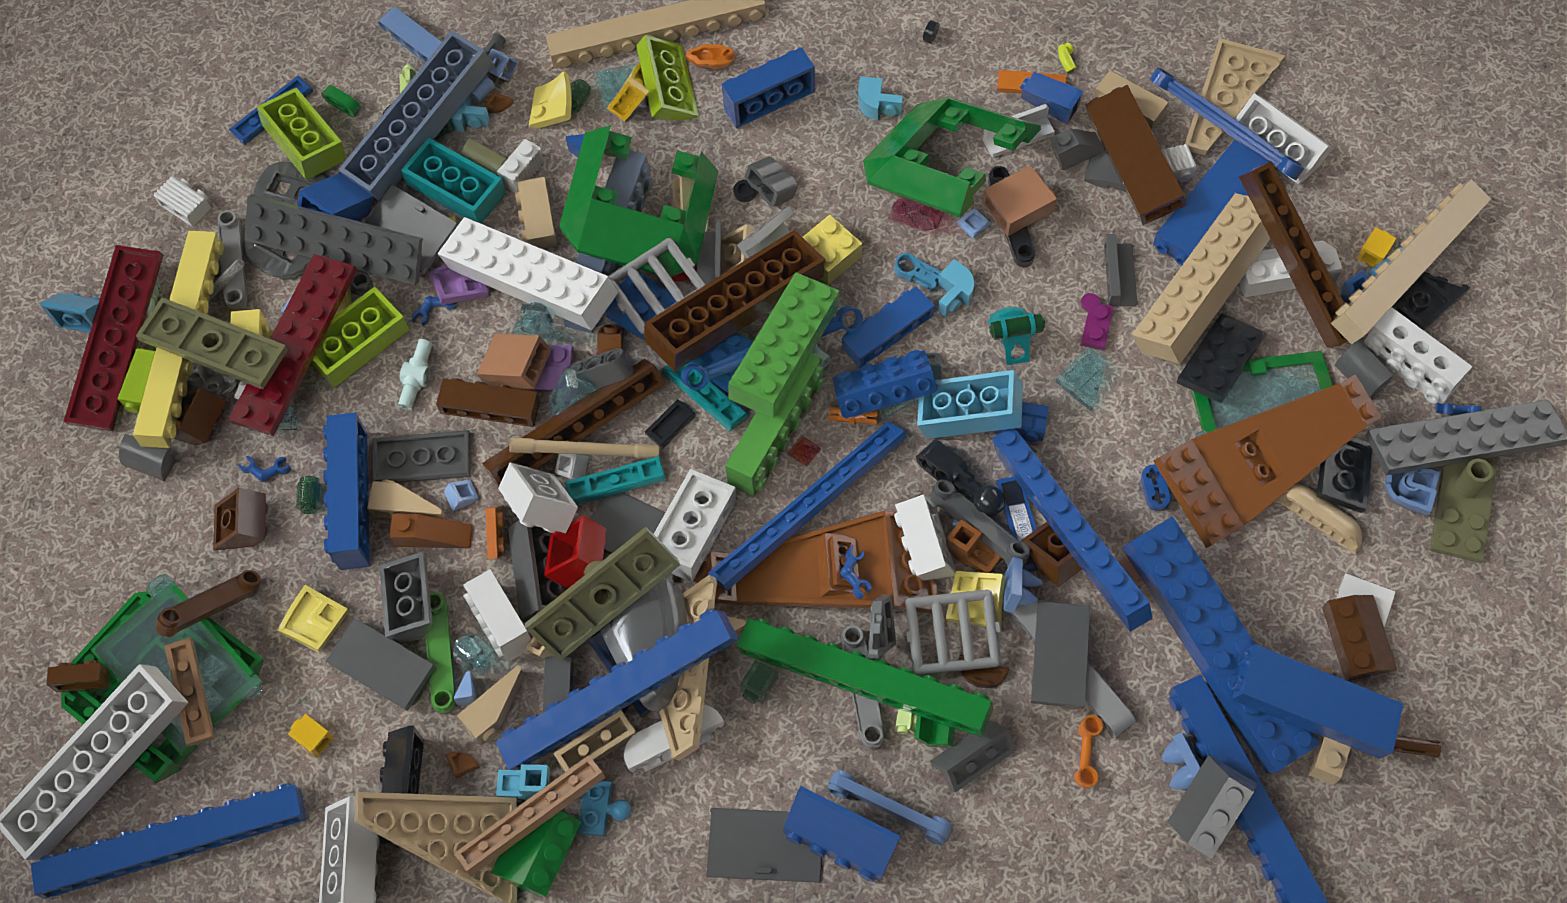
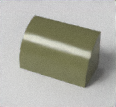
M471 138L468 139L461 152V156L495 175L498 174V169L506 161L505 157Z

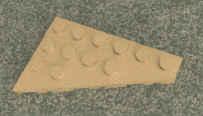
M708 575L683 593L687 623L692 622L693 624L701 619L700 615L714 609L717 586L715 577ZM709 658L681 674L673 699L665 708L659 711L672 758L678 761L697 750L700 746Z
M357 792L355 794L354 822L504 903H517V886L490 873L497 858L470 877L454 854L517 808V798Z

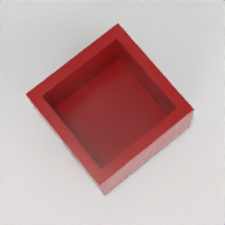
M583 515L571 522L566 533L558 531L551 533L544 576L567 589L584 576V570L589 563L603 560L606 528Z

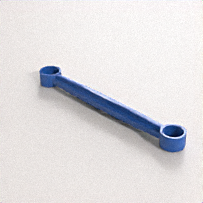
M1157 67L1151 75L1150 80L1157 86L1171 92L1213 125L1223 129L1226 134L1274 163L1288 177L1297 180L1305 169L1300 163L1282 154L1225 111L1178 82L1167 71Z
M851 306L841 307L837 311L836 316L831 319L821 337L840 329L849 332L858 330L863 323L862 313L857 308ZM848 311H854L855 321L851 326L846 327L843 324V316ZM749 348L703 367L698 364L687 365L681 373L682 382L692 390L703 389L708 384L709 379L737 370ZM694 369H700L702 372L701 381L696 385H690L688 382L689 373Z

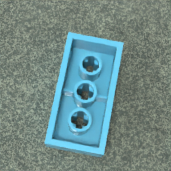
M1014 370L935 380L936 392L919 397L917 426L927 439L1021 428L1023 383Z

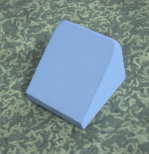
M471 479L448 483L444 490V494L453 512L480 500Z
M470 671L465 673L454 696V701L458 706L471 704L478 698L476 679Z

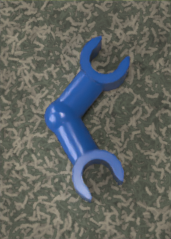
M428 296L425 298L420 310L415 311L411 318L414 323L417 317L423 316L421 324L424 326L428 322L427 315L433 306H445L449 310L455 309L456 306L455 304L441 305L439 297Z
M1436 403L1435 413L1447 414L1449 416L1481 411L1482 406Z
M246 456L248 461L251 462L249 466L243 467L238 464L242 472L251 473L261 482H265L279 473L287 474L291 470L290 465L279 468L282 463L287 461L285 457L276 459L274 465L266 470L256 466L255 461L250 456Z
M852 545L846 552L847 560L840 574L853 587L854 596L861 599L864 594L860 591L859 587L864 588L867 593L870 592L872 587L868 581L860 580L853 573L855 565L864 557V550L859 557H856L852 554L854 547Z

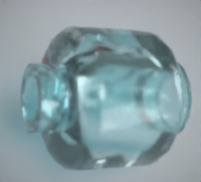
M464 635L456 641L453 657L465 671H470L471 673L481 672L488 667L492 652L478 635Z

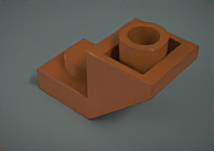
M607 324L601 327L597 333L598 352L596 355L617 348L622 349L625 329L618 328V325Z

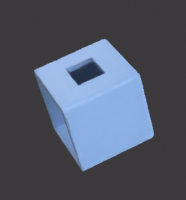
M491 49L488 56L494 65L488 72L509 81L519 61L503 52ZM507 63H509L508 69L505 72L504 69Z

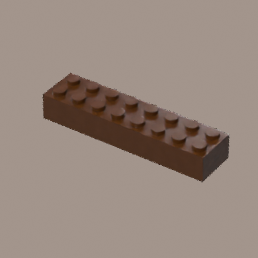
M793 230L645 322L644 341L676 372L774 309L795 272L815 281L821 279L824 274L825 258L800 234Z

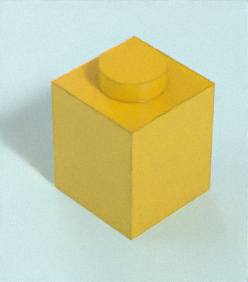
M1375 227L1361 248L1357 259L1375 267L1386 258L1397 238L1387 231Z
M307 714L297 719L292 724L291 731L288 733L295 742L316 758L320 756L334 739L329 731Z

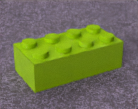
M297 87L257 106L262 126L306 180L346 161L342 141Z
M374 286L333 318L311 363L335 388L409 331L408 325L400 312Z

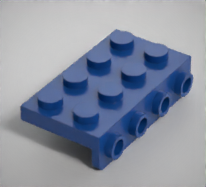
M914 350L907 353L906 356L899 358L890 357L882 363L875 365L866 364L858 370L852 372L843 371L832 377L836 398L844 418L854 417L929 395L937 390L925 350Z

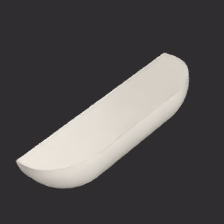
M704 705L700 745L714 737L712 732L717 727H723L724 721L718 711L707 705ZM662 720L633 735L624 750V760L631 772L639 768H644L645 772L673 759Z

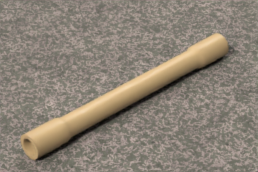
M512 437L509 444V451L512 453L539 452L625 456L641 459L659 456V446L656 444L631 445L548 441Z

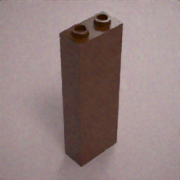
M1128 84L1123 87H1117L1110 93L1102 97H1096L1085 104L1088 117L1142 225L1185 207V196Z

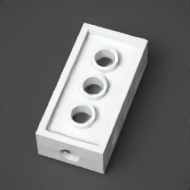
M1392 307L1371 328L1363 343L1392 374L1396 373L1404 379L1407 386L1422 392L1426 400L1433 404H1444L1458 389L1473 367ZM1385 348L1390 349V350H1391V354L1388 353V352L1385 350ZM1405 363H1409L1412 367L1408 368ZM1425 378H1429L1432 383L1427 382Z
M689 470L654 532V535L680 562V566L671 572L672 574L693 582L736 503V489L734 486L695 470Z

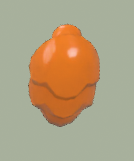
M703 44L688 50L686 58L698 68L720 70L733 63L735 54L733 49L724 45Z

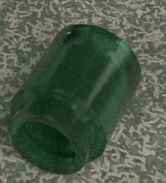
M577 79L570 84L571 112H579L590 96L591 87L582 79Z
M304 476L300 478L297 484L296 508L304 514H314L316 510L321 509L322 484L320 479L315 476Z

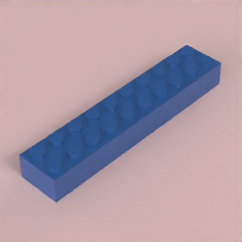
M1170 517L1123 546L1124 553L1267 774L1278 772L1320 745L1313 732L1231 700L1234 691L1231 689L1232 682L1235 676L1238 675L1240 668L1238 665L1239 655L1243 650L1254 645L1255 642L1174 517Z

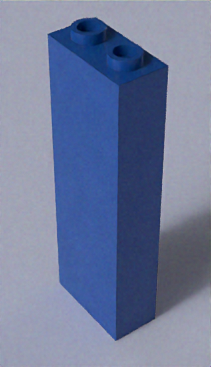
M1234 140L1185 198L1186 206L1174 211L1158 230L1153 242L1157 251L1161 254L1170 255L1177 264L1182 266L1233 195L1237 193L1248 196L1239 176L1259 165L1269 162V160Z
M1256 644L1240 653L1238 658L1240 668L1238 675L1235 676L1232 682L1231 689L1234 691L1231 700L1379 759L1393 754L1403 703Z

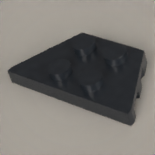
M1423 272L1395 302L1392 308L1424 331L1462 298L1470 287L1465 284L1460 287L1448 283L1446 278L1435 277L1430 273Z

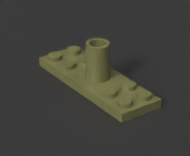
M163 297L136 335L139 341L260 389H264L288 351L284 344Z
M1498 457L1473 459L1469 462L1442 467L1429 551L1477 563L1483 562Z
M644 527L605 560L589 563L584 570V576L525 623V629L561 661L678 568L680 562L647 527Z

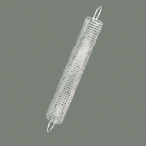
M235 262L218 278L220 281L217 280V284L214 283V293L209 296V301L233 278L232 275L235 276L241 270L238 269V266H235Z

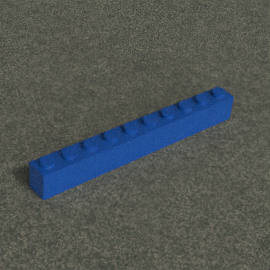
M1015 428L1007 429L993 437L995 451L1001 462L1127 629L1131 632L1152 620L1150 602Z
M714 609L700 615L701 619L693 624L689 622L680 626L677 629L678 633L671 637L668 635L660 638L655 642L656 646L650 650L643 649L633 655L634 659L630 662H621L611 668L612 672L608 675H600L589 681L590 685L583 690L582 688L573 690L567 695L568 698L561 703L556 701L545 708L546 712L541 715H532L524 720L525 724L521 727H513L503 732V737L495 742L508 770H519L521 765H528L738 641L739 638L726 613Z
M1202 675L1174 686L1169 693V703L1175 712L1179 711L1183 718L1181 721L1185 733L1187 735L1191 734L1195 740L1194 748L1199 758L1206 760L1210 754L1257 783L1254 793L1235 821V825L1240 831H1244L1248 837L1247 846L1252 855L1259 857L1262 863L1260 868L1264 878L1267 881L1271 880L1276 889L1274 895L1277 902L1328 903Z
M282 784L276 787L274 791L267 793L265 791L255 792L250 795V798L244 800L232 799L226 801L224 806L202 808L197 814L190 816L179 815L172 818V821L164 824H149L144 830L137 832L133 830L125 831L119 834L120 837L99 839L94 841L93 845L84 848L82 846L67 849V853L45 855L40 858V861L30 863L34 895L42 899L51 898L306 821L302 792L295 784Z

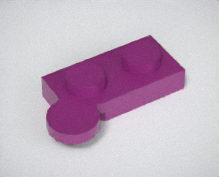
M1087 293L1081 299V307L1088 311L1080 346L1104 351L1114 306L1101 304L1096 294Z

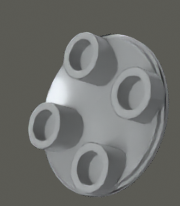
M202 365L188 376L191 390L201 387L215 396H221L230 392L238 382V379L219 374L215 370Z

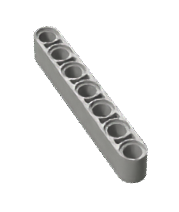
M1004 598L1002 603V609H1004ZM1037 602L1030 605H1017L1014 613L1009 612V617L1019 629L1022 628L1026 632L1025 636L1034 646ZM1087 661L1085 707H1089L1094 712L1092 715H1096L1101 719L1103 728L1106 727L1111 732L1110 736L1115 739L1136 723V720L1130 710Z

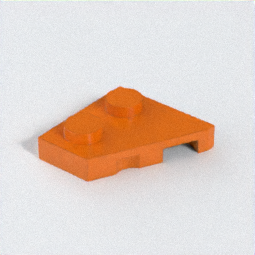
M493 505L485 508L487 559L501 557V552H505V538L502 537V527H504L503 505Z

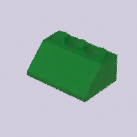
M559 811L499 855L490 873L532 895L546 897L581 821Z

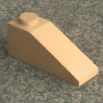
M391 480L373 481L367 508L372 517L392 519V514H420L446 519L442 509Z
M519 665L457 715L461 723L480 745L484 741L486 743L492 741L497 736V730L501 728L525 677Z

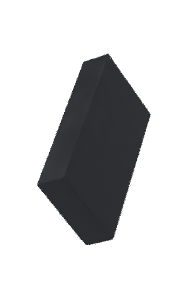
M677 399L645 431V435L663 449L696 414Z

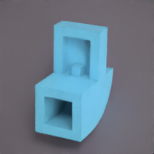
M860 76L858 105L864 115L874 120H878L879 113H884L887 116L901 115L902 95L882 94V78Z
M468 96L448 122L454 129L461 132L465 131L466 125L473 128L488 127L490 119L486 107L471 106L472 102L470 96Z
M953 259L939 274L938 285L947 293L939 301L938 312L945 317L950 312H956L961 303L968 306L971 303L974 290V278L971 272L964 265Z
M521 765V770H498L496 796L525 799L526 801V799L531 798L549 784V766Z

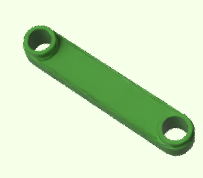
M432 592L430 593V603L440 601L441 603L437 608L431 609L432 626L426 634L428 662L436 666L429 678L431 702L438 713L448 714L456 707V702L454 701L456 689L448 605L441 594ZM450 697L446 705L438 706L441 698Z

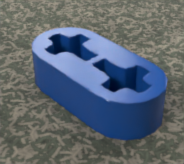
M1148 465L1141 474L1145 499L1151 510L1163 511L1170 502L1168 485L1157 466ZM1149 472H1153L1154 476H1158L1155 482L1156 485H1153L1151 478H1147ZM1155 491H1158L1160 498H1164L1161 504H1158L1156 500L1153 501L1156 494Z

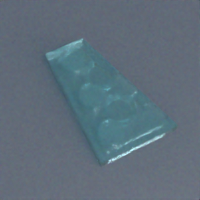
M531 302L530 304H522L513 325L512 334L539 335L542 339L557 340L558 330L547 306L538 302Z

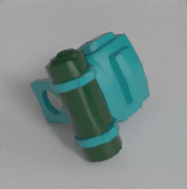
M1016 306L1005 307L990 314V319H988L989 332L994 340H999L1003 344L1007 365L1030 361V341L1032 335L1042 333L1045 328V320L1041 314L1033 315L1032 312L1028 313L1025 308ZM1016 344H1019L1024 349L1023 355L1019 358L1011 356V352Z

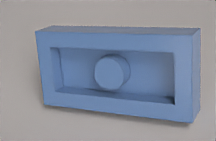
M1012 557L1005 572L1004 611L1014 613L1017 605H1030L1038 601L1036 596L1024 587H1036L1042 585L1043 582L1033 573L1022 569L1023 559Z
M1181 732L1172 737L1174 741L1164 750L1162 761L1170 764L1186 763L1174 774L1169 785L1171 788L1183 790L1188 789L1200 770L1202 763L1188 736Z

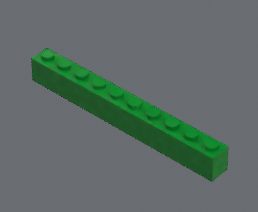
M748 618L736 645L741 654L981 738H983L993 712L992 701L982 693L974 692V694L964 692V689L958 685L949 684L947 686L939 683V680L932 676L925 675L923 678L914 675L915 673L908 668L900 667L897 669L891 667L888 662L882 659H875V661L867 659L864 654L852 650L849 653L842 650L837 644L828 642L826 645L818 642V639L811 635L804 634L803 637L796 635L793 630L781 626L779 629L760 618L757 621Z

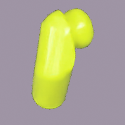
M1070 43L1061 44L1057 49L1059 59L1066 73H1069L1077 68L1070 55L1074 49Z

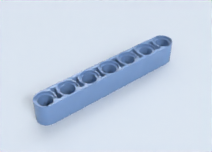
M394 6L378 21V24L384 31H389L391 33L390 36L425 63L442 43ZM485 75L469 96L480 103L495 88V85Z

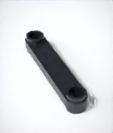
M995 166L991 169L988 176L989 187L1010 176L1005 167ZM1026 226L1009 236L1006 235L1013 260L1019 267L1031 266L1035 259V250ZM1024 253H1025V254H1027V255H1029V256H1028V257H1023V256H1021L1020 254H1024Z

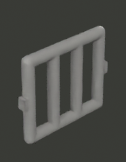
M671 238L662 241L608 276L618 291L615 298L618 301L619 309L623 314L626 313L641 334H644L645 322L616 282L628 275L656 315L666 309L660 304L637 272V269L649 263L674 299L679 302L687 296L683 295L657 259L658 255L669 250L697 288L696 290L706 285L695 271V264L690 257L687 259Z
M985 589L906 599L905 607L909 631L906 632L907 643H910L913 672L916 675L1000 666L1001 655L998 640L1000 624L996 622L991 590ZM983 600L990 657L975 659L968 602ZM957 603L964 660L949 661L942 605ZM932 606L939 663L923 664L917 607Z

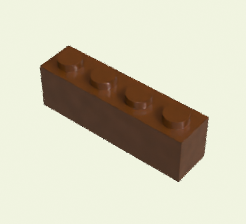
M443 378L436 405L440 414L534 427L540 399L538 393L532 389L520 390L513 389L507 385L492 386L481 381L471 383L459 378H452L451 380Z

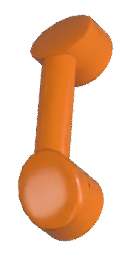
M1096 715L1086 716L1078 726L1079 735L1082 737L1080 766L1079 770L1074 773V781L1085 789L1093 787L1098 781L1097 771L1090 766L1093 738L1100 734L1103 729V723Z

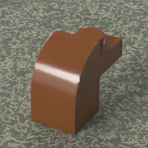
M963 520L958 522L946 538V546L952 556L966 567L969 565L980 573H992L1003 559L982 542V532Z

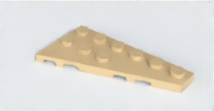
M1219 38L1201 96L1233 118H1236L1252 95L1258 93L1281 65L1285 55ZM1195 111L1185 143L1188 144L1190 152L1206 156L1225 131L1213 125Z

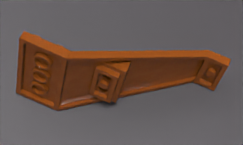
M1355 374L1339 384L1193 438L1155 459L1154 463L1205 548H1208L1245 526L1365 427L1382 418Z
M884 510L788 538L729 590L725 591L717 585L715 603L871 609L874 599L882 594H891L893 609L906 611V599L938 594L936 579L922 580L912 574L909 567V560H912L910 552L905 550L901 539L904 536L902 527H898L894 516L897 512ZM852 545H854L852 554L856 557H859L864 550V557L855 565L853 573L860 580L868 581L872 587L869 593L864 588L859 587L860 591L864 594L861 599L854 596L853 587L840 574L847 560L846 552ZM712 551L708 553V572L729 556L730 553ZM932 606L917 607L916 611L932 613Z

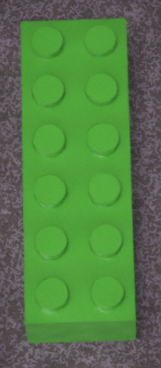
M795 272L729 381V399L774 418L838 309L840 291Z
M811 353L774 418L756 412L725 465L729 485L753 497L757 491L761 492L767 483L766 475L769 470L772 472L775 470L779 461L777 456L780 451L787 449L790 443V438L788 437L792 431L796 432L802 421L800 417L803 411H809L813 402L811 397L814 392L818 393L823 386L824 379H822L824 368H822L821 357Z

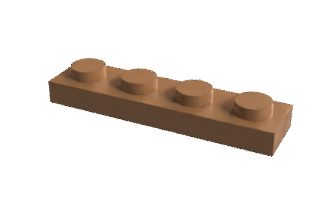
M187 638L165 645L173 686L189 702L179 713L186 745L192 746L214 739V730L193 639Z

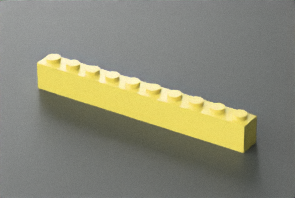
M188 231L170 296L171 301L204 314L208 313V299L214 290V276L218 274L219 257L224 252L223 242L220 241L216 232ZM156 348L133 432V436L141 447L170 448L171 441L176 436L177 418L182 413V399L187 394L188 376L193 371L192 361Z

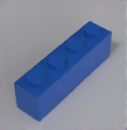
M917 286L910 291L905 290L896 301L884 305L880 312L873 317H867L858 330L853 332L847 331L842 338V350L861 368L933 317L935 305Z

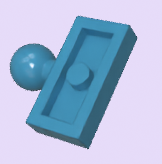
M600 781L583 794L579 816L581 824L577 830L578 834L605 837L609 815L617 821H624L630 817L632 810L627 801L617 800L611 804L613 784L611 782Z

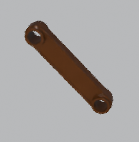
M245 570L241 574L181 603L163 609L155 623L157 633L163 637H172L176 633L236 603L253 597L261 583L260 575L255 571Z

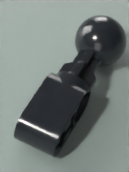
M933 440L916 456L919 466L937 481L947 480L959 491H966L973 497V504L978 511L992 517L1003 510L1005 505L1003 492L994 485L982 486L976 482L974 475L968 471L965 461L942 442Z

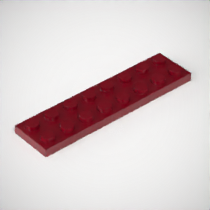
M121 245L115 246L63 422L66 424L113 431L121 405L118 396L139 343L136 335L145 322L164 256L160 251Z
M313 254L270 338L286 345L288 351L264 389L246 384L228 419L231 423L274 437L357 272L354 265Z

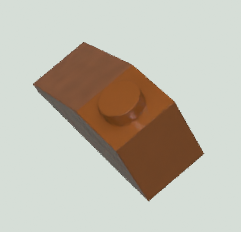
M392 514L389 537L395 547L470 548L472 524L420 514Z

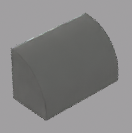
M1360 340L1346 350L1335 363V366L1347 379L1356 374L1370 398L1386 388L1393 377V374Z
M125 434L121 441L119 460L123 466L162 481L166 480L176 463L175 458L167 449L141 447L135 437Z

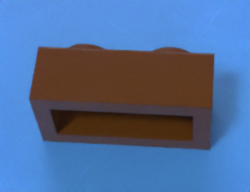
M88 660L84 664L78 665L59 663L58 666L48 667L46 685L55 692L108 688L110 672L101 662L96 660Z

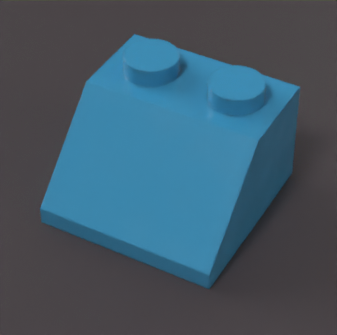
M58 293L42 301L40 306L57 327L90 333L100 298L82 297L76 293Z

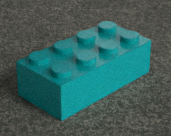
M431 138L424 142L401 169L407 186L463 218H468L482 224L506 194L501 177Z

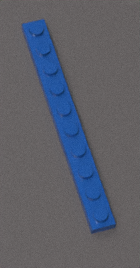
M889 421L886 422L708 572V575L715 577L717 585L725 591L729 590L907 438L905 431Z

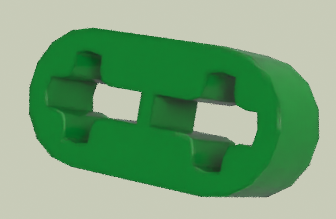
M328 85L321 93L326 102L351 117H354L361 109L360 104L354 98L332 85Z

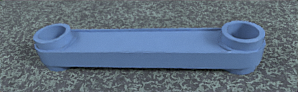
M836 770L835 774L832 775L827 788L830 793L846 799L847 795H851L925 831L924 837L937 845L943 846L952 832V824L947 820L937 816H933L931 819L854 782L855 778L842 770Z

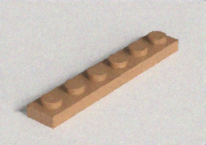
M588 755L454 853L471 877L606 777Z

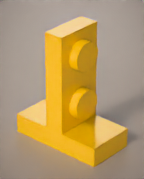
M637 63L617 95L607 107L609 111L624 122L649 92L644 84L640 63Z

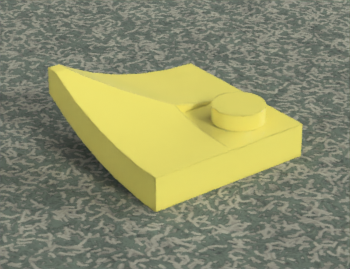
M565 71L561 72L560 75L549 83L535 88L529 126L533 129L570 120L572 106L569 75Z
M956 571L951 593L991 590L996 622H999L1001 630L1002 603L1006 577L1003 574ZM983 600L968 602L970 625L986 627ZM957 603L948 605L946 620L960 623Z
M304 585L277 631L283 636L320 653L349 611L344 606Z

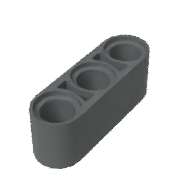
M617 348L567 366L563 370L562 376L574 394L580 395L627 379L634 372V367L621 348Z

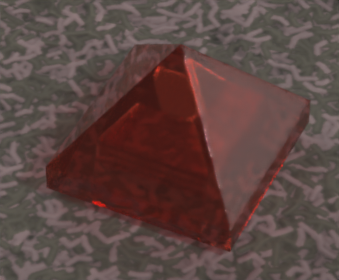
M802 435L787 454L807 467L821 451V448Z

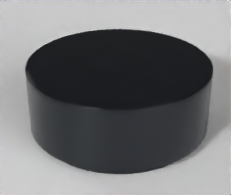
M933 20L928 22L923 33L924 42L932 44L939 30L940 24Z
M740 180L734 185L733 193L738 201L749 202L755 198L756 190L750 186L747 180Z

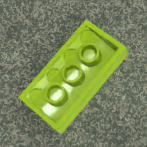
M645 35L636 47L644 84L649 90L647 97L652 118L687 120L699 117L683 46Z

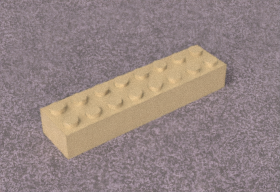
M1237 193L1233 195L1132 333V337L1141 352L1181 364L1266 246L1270 237L1249 196Z

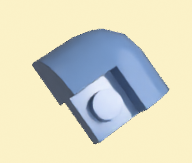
M1422 469L1386 475L1385 491L1391 501L1402 508L1428 516L1431 513L1437 493L1436 486L1440 472Z

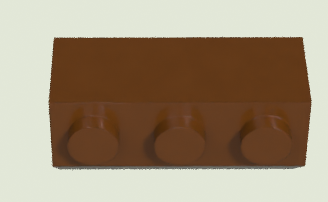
M1351 595L1326 602L1322 607L1346 681L1397 670L1374 595Z

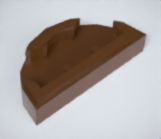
M960 654L959 660H964V655ZM998 666L963 670L961 674L968 683L978 688H991L1003 682L1010 669Z

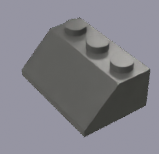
M422 551L379 565L385 637L401 644L424 638L432 626L426 553Z
M1209 754L1170 816L1168 823L1188 845L1212 859L1254 793L1257 783Z

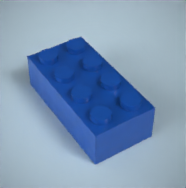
M800 47L787 52L781 57L771 59L757 68L749 69L735 78H730L721 84L724 110L737 129L815 92V66L803 48Z

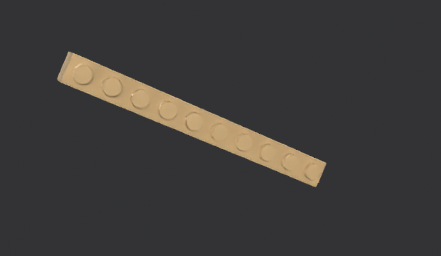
M688 0L545 36L553 67L565 68L570 64L589 62L591 59L601 56L610 57L614 53L630 52L637 48L636 45L645 35L672 42L683 36L692 37L700 32L716 31L720 27L728 25L737 26L741 22L757 21L766 16V7L764 0Z
M1472 179L1464 185L1461 182L1449 192L1452 196L1448 195L1438 203L1439 210L1435 208L1425 217L1427 222H1421L1413 230L1415 235H1409L1401 242L1400 245L1403 248L1401 250L1397 248L1387 257L1390 261L1388 263L1385 261L1374 271L1377 275L1375 277L1371 275L1362 284L1364 289L1362 291L1358 289L1349 297L1351 303L1349 305L1345 303L1335 312L1337 317L1331 324L1351 344L1369 332L1491 200Z

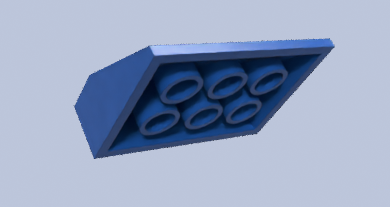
M801 785L783 828L786 839L792 843L800 845L802 842L810 846V851L820 857L827 855L835 859L834 863L843 869L849 870L851 867L859 871L858 875L869 882H873L874 879L880 882L900 839L899 835Z

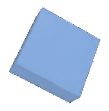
M974 208L958 220L957 224L974 239L987 229L991 222Z

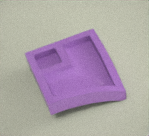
M446 264L429 272L430 280L435 287L441 305L486 298L488 295L485 284L450 270Z
M549 345L552 350L538 382L532 390L570 392V387L563 378L562 372L567 366L573 364L575 348L573 345Z

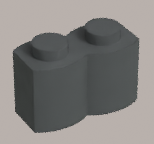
M768 156L748 165L745 174L747 182L752 188L759 191L762 198L770 206L774 207L794 198L798 188L796 181L783 171L780 163L774 158Z

